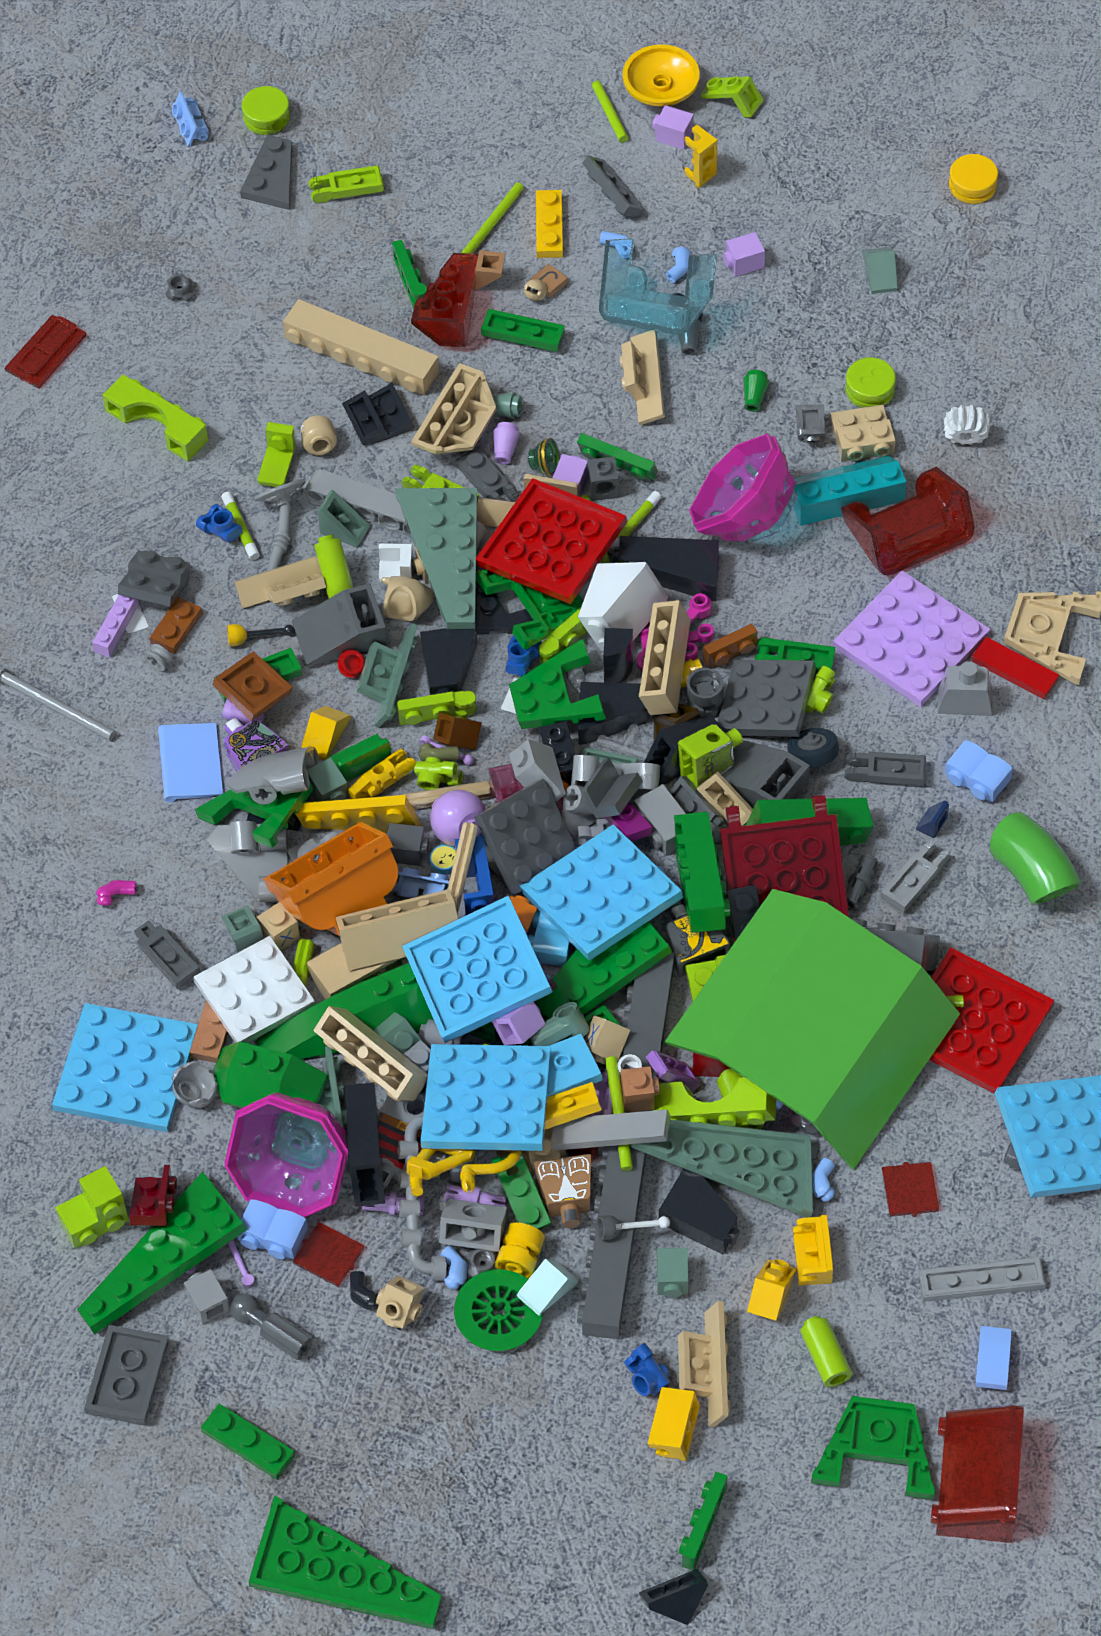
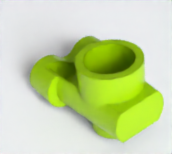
M826 666L821 667L812 684L806 711L809 713H813L816 710L824 714L833 700L834 694L830 693L829 689L835 682L833 678L835 672Z
M427 757L425 761H417L415 764L414 773L418 777L416 784L424 790L438 789L440 782L455 786L461 785L463 782V772L458 770L457 762H442L438 758Z

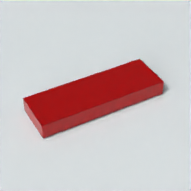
M988 637L984 639L972 655L971 662L988 668L992 673L1044 700L1059 680V674Z

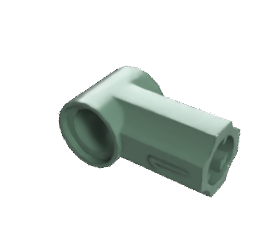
M568 1002L559 1006L554 1011L553 1017L545 1021L546 1025L532 1035L529 1040L533 1046H550L578 1034L584 1037L590 1028L577 1003Z

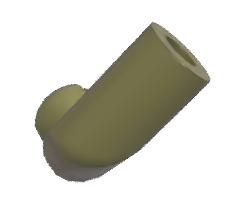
M424 743L419 748V758L421 761H425L427 757H435L442 762L458 761L459 759L457 746L434 748L432 744Z

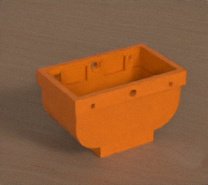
M359 822L263 878L268 891L275 895L278 902H281L295 919L314 929H327L340 936L336 917L387 904L384 897L390 893L396 884L398 867L390 850L393 845L388 835L365 823ZM318 854V859L314 860V856Z

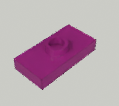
M630 802L627 803L620 815L604 817L610 825H615L631 842L652 835V826Z

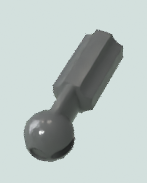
M238 1294L232 1299L230 1312L236 1321L242 1323L252 1321L261 1327L260 1336L295 1360H301L308 1353L312 1346L313 1337L278 1313L270 1315L260 1310L259 1301L252 1294Z

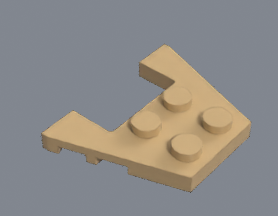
M1096 591L1095 595H1080L1079 592H1073L1072 595H1055V592L1019 593L1005 634L1004 644L1070 682L1079 685L1086 659L1061 653L1059 648L1071 612L1100 618L1101 591Z

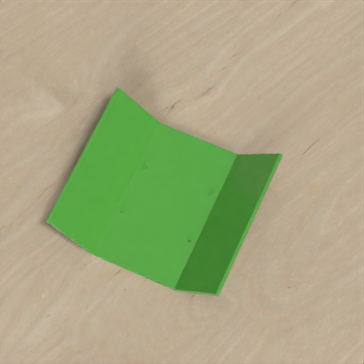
M772 889L667 1037L665 1043L717 1059L810 1121L847 1165L854 1170L960 1013L921 965L828 903Z

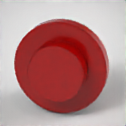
M355 650L343 652L337 661L339 672L347 678H356L362 674L365 664L363 655Z

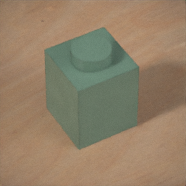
M331 758L307 769L309 781L313 788L312 792L319 802L349 798L347 781Z
M396 1012L373 1030L402 1054L421 1040L408 1021Z
M657 1248L658 1295L675 1298L688 1294V1248Z

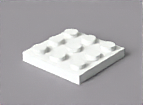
M270 936L194 976L195 984L235 1043L239 1041L249 1043L315 1005L314 999Z

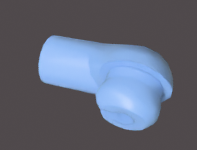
M450 1245L441 1252L440 1256H445L446 1263L450 1266L449 1275L445 1278V1284L450 1289L456 1290L467 1279L468 1265Z

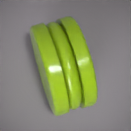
M260 86L249 91L242 100L245 126L250 131L260 135H271L283 130L290 120L287 95L282 90L272 86Z
M867 357L855 361L846 373L845 391L848 399L860 408L877 405L885 406L892 400L895 393V371L889 363L879 358Z

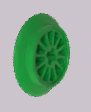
M495 1269L479 1273L468 1280L460 1289L454 1304V1318L461 1334L477 1347L491 1351L510 1350L527 1342L536 1333L543 1317V1313L539 1316L517 1297L518 1292L529 1279L514 1271ZM495 1291L496 1298H492L489 1293ZM500 1291H506L504 1298H500ZM512 1295L516 1296V1298L509 1301ZM481 1297H484V1298L486 1299L487 1303L484 1302V1301H482V1300H480V1298H481ZM521 1303L524 1305V1307H516ZM474 1306L481 1308L478 1310H473ZM502 1307L504 1308V1316L501 1314L493 1315L494 1308L500 1310ZM524 1315V1318L521 1319L517 1316ZM473 1318H481V1319L478 1320L477 1322H475ZM510 1322L518 1325V1327L513 1328ZM488 1324L486 1330L481 1329L483 1326ZM504 1325L509 1332L502 1334L501 1326ZM498 1326V1334H491L493 1328Z

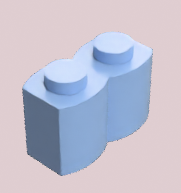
M965 740L947 761L945 775L952 784L969 788L976 798L993 802L1012 779L1013 768L1001 758L988 754L977 744Z
M250 1200L241 1218L247 1230L238 1236V1240H240L244 1247L251 1250H256L257 1248L266 1249L271 1256L277 1259H294L307 1232L308 1225L306 1218L299 1214L277 1209L262 1201Z

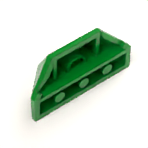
M240 1041L222 1048L212 1071L218 1083L217 1089L222 1102L238 1108H243L277 1092L292 1098L298 1097L317 1104L329 1078L326 1073L291 1054ZM281 1109L279 1117L291 1112Z

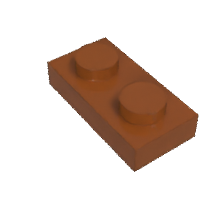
M177 597L149 637L150 644H158L168 650V652L175 654L203 614L202 607Z
M751 623L703 646V662L706 667L712 669L716 666H723L731 659L741 654H748L756 648L758 631Z

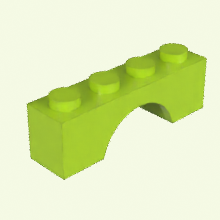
M122 374L102 395L105 411L125 424L143 418L153 419L162 423L166 427L165 439L167 449L187 462L208 442L206 424L202 419L189 415L179 405H173L166 401L158 392H152L143 387L136 379H130Z
M744 1077L738 1079L735 1087L728 1095L714 1102L695 1100L693 1093L683 1082L659 1083L660 1095L654 1096L655 1110H652H668L671 1115L670 1120L735 1126L736 1123L744 1122L761 1125L765 1121L775 1120L777 1099Z

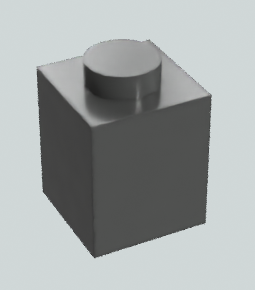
M389 823L387 835L393 845L390 850L396 863L420 866L422 855L427 856L429 839L424 837V827Z

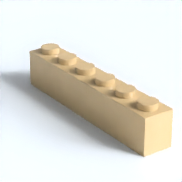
M300 299L297 300L283 320L284 336L290 342L301 344L316 353L330 356L340 363L352 365L362 372H369L381 377L386 382H393L403 386L408 391L425 395L440 373L437 355Z

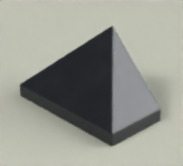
M695 1569L641 1591L639 1595L649 1610L688 1625L708 1584L699 1570Z

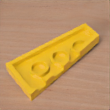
M406 795L304 803L298 813H295L303 827L310 829L347 830L359 822L385 833H388L389 823L422 827V823Z

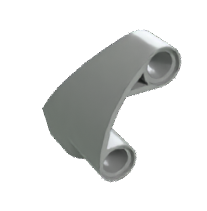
M312 746L265 755L242 767L225 784L235 793L249 791L251 798L259 804H269L276 799L277 791H281L285 795L309 790L310 783L307 769L320 763L316 748Z
M574 755L571 786L565 791L562 809V819L571 837L578 834V826H589L597 821L582 793V789L602 761H599V757ZM613 763L619 775L638 772L643 781L629 800L630 803L659 787L660 765L651 763Z
M253 821L231 822L230 825H218L207 841L258 902L278 901L275 895L268 891L263 878L288 864L287 829L279 832L277 835L278 842L271 848L254 840L252 832L261 824H256Z

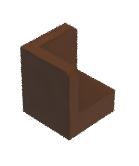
M439 712L433 740L447 745L474 750L477 747L482 722Z

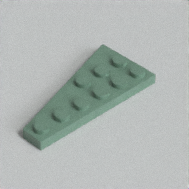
M395 488L396 499L401 506L403 517L410 529L412 540L422 566L427 573L429 584L434 591L447 629H475L477 488Z
M670 1120L667 1141L631 1144V1147L804 1217L812 1216L811 1135Z

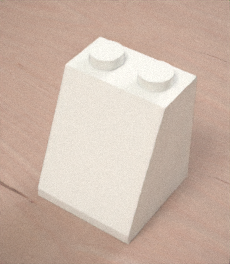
M646 562L597 564L578 618L600 651H604L605 628L633 629L634 640L651 620L653 603L666 602L668 596Z

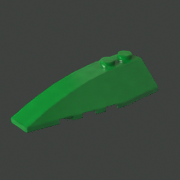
M407 963L363 981L310 1007L256 1040L255 1045L291 1054L302 1061L305 1058L319 1055L320 1058H324L325 1046L327 1045L323 1042L324 1039L313 1030L329 1006L347 1009L372 1030L394 1012L404 1017L416 1033L420 1032L421 1024L426 1025L428 1019H434L410 964ZM331 1048L332 1053L339 1052Z

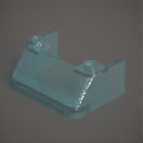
M634 239L605 240L599 300L601 317L609 322L670 334H684L688 332L713 297L717 254L689 255L685 297L647 290L646 272L641 267L632 265Z

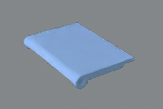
M216 723L159 726L164 800L166 802H173L176 799L210 798L223 794Z

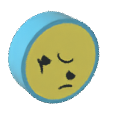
M440 845L432 850L430 864L436 873L446 875L452 872L456 855L455 848L449 845Z

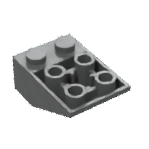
M371 583L343 590L292 620L307 667L338 659L347 650H355L359 653L369 651L370 645L374 641L387 646L386 627Z
M743 740V743L733 748V766L722 774L724 779L753 809L757 800L796 799L809 784L810 765L787 751Z

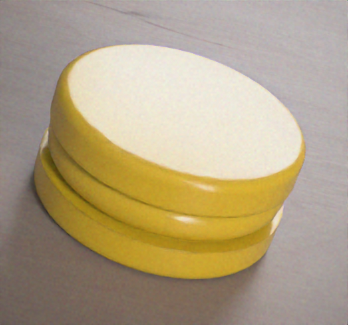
M967 154L959 157L950 168L949 189L952 195L958 200L969 204H978L989 200L997 189V166L991 159L980 154Z

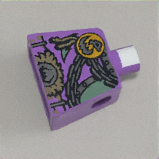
M234 718L225 725V730L229 734L224 739L225 751L236 772L255 759L273 753L288 751L286 742L259 720H253L243 726L237 718Z

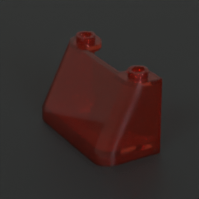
M937 466L919 475L915 482L916 496L872 515L869 508L862 502L857 501L841 507L845 524L873 566L883 575H893L969 541L975 532L968 491Z
M1004 1405L946 1411L945 1417H939L937 1435L943 1436L944 1442L938 1505L932 1504L930 1522L936 1524V1535L1012 1543L1017 1514L1024 1406Z

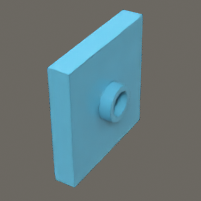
M581 1034L550 1045L551 1062L547 1097L590 1082L595 1084L603 1081L602 1074Z

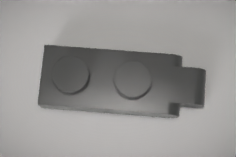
M147 921L134 930L135 935L139 939L136 941L138 947L176 989H179L200 973L199 966L161 925L155 928L150 921Z

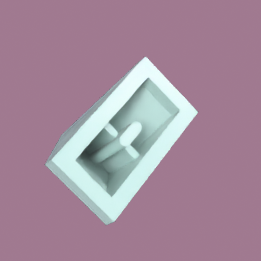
M545 1259L520 1289L517 1297L540 1316L577 1285L579 1280L556 1260Z

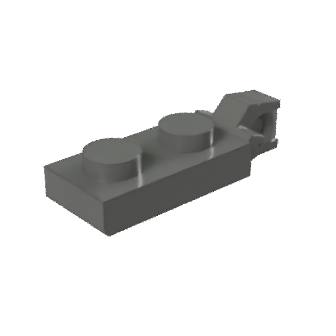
M681 776L669 791L686 814L708 811L713 841L716 845L722 844L720 829L726 827L722 825L724 819L721 817V814L705 799L687 776Z

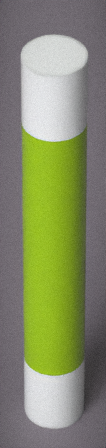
M653 491L632 515L609 548V553L613 554L614 547H619L620 536H630L661 500L662 497L658 492Z
M223 493L221 498L226 509L232 513L235 522L242 527V534L239 537L249 559H258L260 554L232 493Z

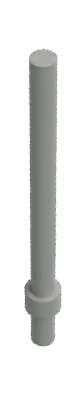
M0 665V683L3 682L109 741L114 738L116 732L113 729L8 673L7 668Z

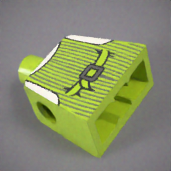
M712 724L678 742L681 776H687L698 788L717 771L722 775L734 764L733 748L743 743V738L739 731L733 728L724 733L717 725Z

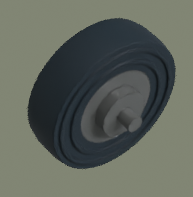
M810 728L800 731L799 737H791L787 744V750L790 754L809 764L810 768H815L832 762L839 753V744L835 733L824 728Z

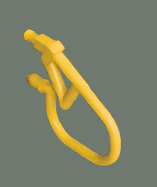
M423 1148L416 1157L411 1156L407 1161V1174H409L411 1194L414 1196L423 1194L422 1179L429 1180L462 1164L472 1162L475 1150ZM436 1150L452 1155L436 1163L429 1162V1159ZM511 1150L506 1159L497 1163L466 1164L462 1166V1172L460 1173L462 1189L466 1193H468V1190H471V1193L476 1187L475 1175L497 1174L510 1169L518 1162L521 1150Z

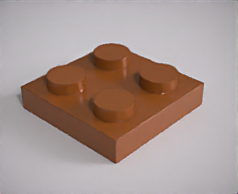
M254 651L215 677L212 683L250 721H253L290 695L293 688Z

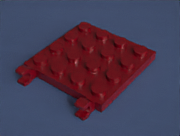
M812 796L815 817L741 826L739 806L725 807L728 828H721L720 835L727 890L755 884L759 906L762 905L772 889L826 902L849 917L837 815H828L826 796ZM732 925L733 940H734V943H735L736 940H735V935H734V930H733V925Z

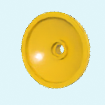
M658 44L641 48L627 59L623 67V83L628 93L636 100L652 106H669L680 103L694 93L699 83L700 72L696 60L685 50L672 45Z

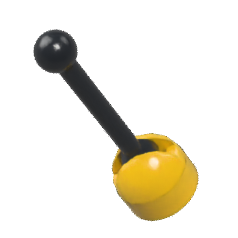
M227 624L229 647L243 644L249 636L282 633L290 636L295 631L292 625H286L284 628L246 631L242 625Z

